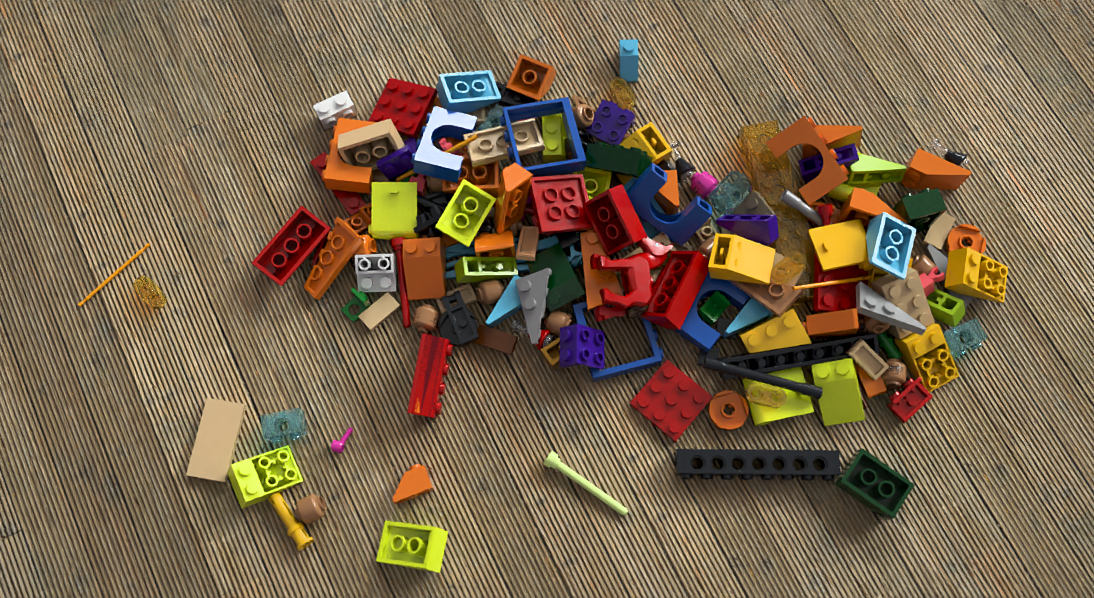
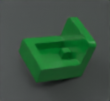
M715 291L697 313L712 325L731 302L724 295Z

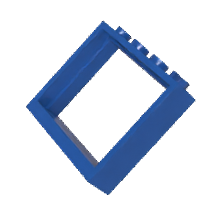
M569 97L502 108V116L499 118L501 127L504 126L505 131H503L505 143L508 142L509 147H507L509 159L512 158L513 163L521 166L510 122L554 114L562 115L574 159L524 167V169L533 174V177L554 176L585 170L586 158Z
M587 301L574 304L572 311L576 324L587 326L583 311H587ZM641 317L653 357L603 370L589 367L593 382L661 364L664 355L662 348L657 346L656 340H658L656 329H652L651 321Z

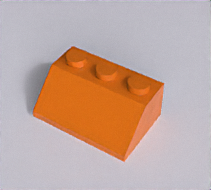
M516 163L505 167L501 172V182L498 187L494 211L496 231L499 235L523 217L533 174Z

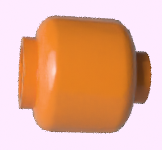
M367 234L360 235L364 241L352 257L355 259V255L376 253L377 244L375 239Z

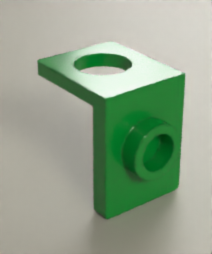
M352 288L351 292L354 298L341 311L355 323L359 319L358 316L369 308L370 305L367 302L369 298L362 291L358 292ZM352 305H358L360 311L358 314L352 315L349 313V308Z

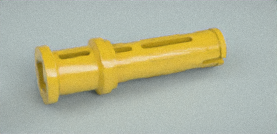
M277 492L271 495L268 500L288 529L287 534L297 544V550L301 551L312 544L314 539L309 537L305 531V525L298 522L281 493Z

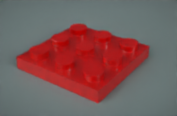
M389 78L368 121L381 122L391 119L399 134L416 138L438 91L436 88Z
M583 174L532 177L529 190L540 235L593 229L582 205L589 200Z
M815 253L814 283L868 276V271L859 269L857 264L823 272ZM868 280L814 287L813 310L828 313L855 309L856 286L859 282L868 286ZM857 313L858 319H863V314Z
M666 360L629 405L672 441L676 442L713 396L669 360Z

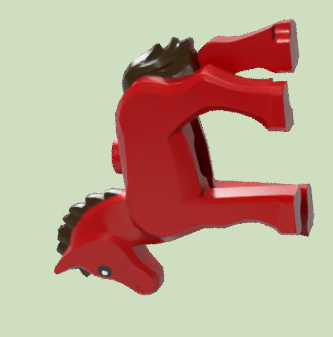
M646 237L638 241V245L643 253H638L625 259L610 260L605 256L595 253L591 255L590 266L592 270L621 273L625 296H620L612 293L609 289L602 288L599 290L602 304H610L615 307L597 306L594 310L596 322L609 318H620L627 314V318L634 319L635 316L639 317L648 310L653 286V278L650 276V271L661 270L662 267L669 263L668 260L671 258L670 249L673 247V244L664 245L663 242L659 243Z

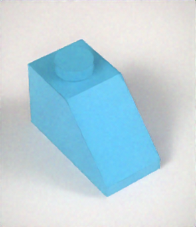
M638 39L619 40L620 83L638 82Z

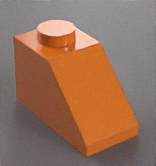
M416 464L409 467V471L404 473L392 498L396 505L434 490L426 466Z

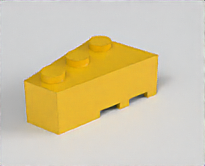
M794 308L787 309L780 318L775 315L738 334L748 353L812 343Z

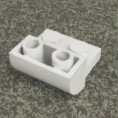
M394 253L355 255L358 292L397 291V263Z

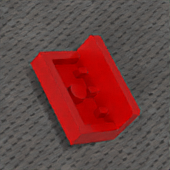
M920 377L915 380L910 378L903 385L905 389L901 393L897 390L889 397L891 402L886 406L902 423L910 419L933 397L920 383L922 380Z

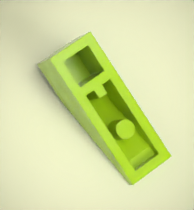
M864 154L858 155L859 161L846 168L850 173L847 175L848 180H846L847 185L901 182L907 167Z
M462 257L454 265L457 283H476L489 279L514 277L515 274L518 276L516 257Z
M936 288L934 292L926 297L932 316L954 328L966 314L963 300Z

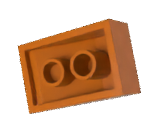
M816 125L814 128L817 134L822 133L828 141L825 143L828 150L853 143L857 148L861 144L862 126ZM802 144V159L821 154L816 147Z
M918 148L906 163L907 170L900 183L907 188L913 189L930 188V190L938 188L939 190H957L972 172Z
M458 155L463 157L462 171L458 183L442 179V191L444 193L455 194L462 180L465 179L489 195L497 197L500 185V162L496 161L472 167L469 155Z
M854 187L842 205L838 223L857 219L861 220L867 233L869 221L883 212L904 223H907V221L874 193Z
M440 237L404 239L403 265L408 300L441 299V297L446 296V242Z

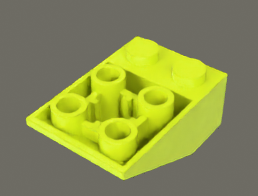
M288 445L231 464L227 472L241 509L262 502L277 492L285 491L303 482Z

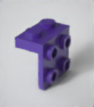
M602 100L594 114L592 125L587 127V133L610 145H619L629 127L634 126L636 122L635 115L628 109L623 110L612 101Z
M413 137L403 142L405 144L403 148L376 162L377 168L389 180L414 167V164H411L413 153H417V142Z
M580 324L560 328V367L567 368L582 365L599 370L603 369L605 360L604 332Z

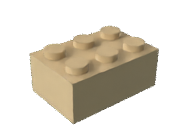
M387 119L340 134L337 149L346 164L370 167L372 170L378 169L376 165L378 160L403 148L405 144L391 119Z
M908 267L904 280L888 274L871 282L875 292L925 327L935 323L917 270ZM894 325L887 329L889 334L899 339L914 333Z

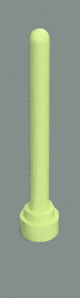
M551 451L543 463L545 466L558 469L621 515L628 513L627 508L560 461L561 459L558 458L559 455Z

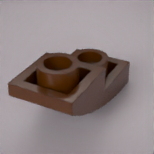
M479 324L477 330L479 339L473 341L474 343L513 355L518 340L517 336Z

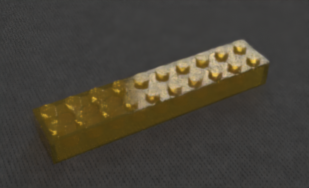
M773 120L742 126L738 134V140L753 192L758 191L779 218L777 221L779 237L769 247L776 249V253L805 267L796 286L814 284L816 252L807 232L810 229L807 218L797 209L792 208L780 199L785 190H789L800 198L787 152L776 158L766 144L768 140L781 132L778 121ZM814 288L804 289V292L792 305L814 301Z

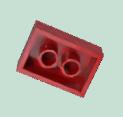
M622 184L610 188L582 204L607 256L648 237Z

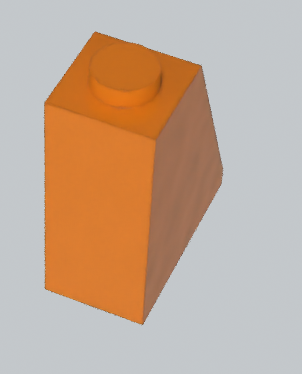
M857 308L806 316V321L802 322L809 338L856 335L859 329Z

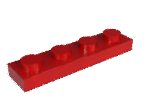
M326 152L310 161L321 178L322 171L326 170ZM331 189L351 216L359 213V209L366 205L357 192Z

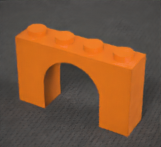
M803 116L768 140L766 144L776 158L800 144L812 145L820 151L823 157V168L820 174L798 189L807 204L810 205L848 180L847 175L850 173L843 164L839 166L836 161L839 157L833 149L828 150L825 145L828 141L822 133L817 134L814 129L816 124L812 118L809 117L807 119L806 116Z
M338 118L337 125H334L333 128L334 138L330 140L329 144L330 154L326 156V170L322 171V181L325 182L326 189L371 194L372 182L374 180L372 168L352 166L344 163L341 160L342 156L337 147L340 134L378 122Z

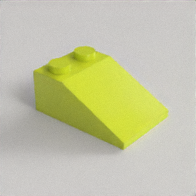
M463 179L435 228L469 247L496 198Z
M848 358L811 365L815 386L823 388L822 396L818 401L824 426L864 421L865 415L853 359Z
M385 521L376 562L440 573L448 531L434 526Z

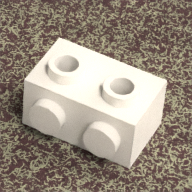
M343 91L313 105L325 130L337 125L338 118L350 119L358 115L347 91Z

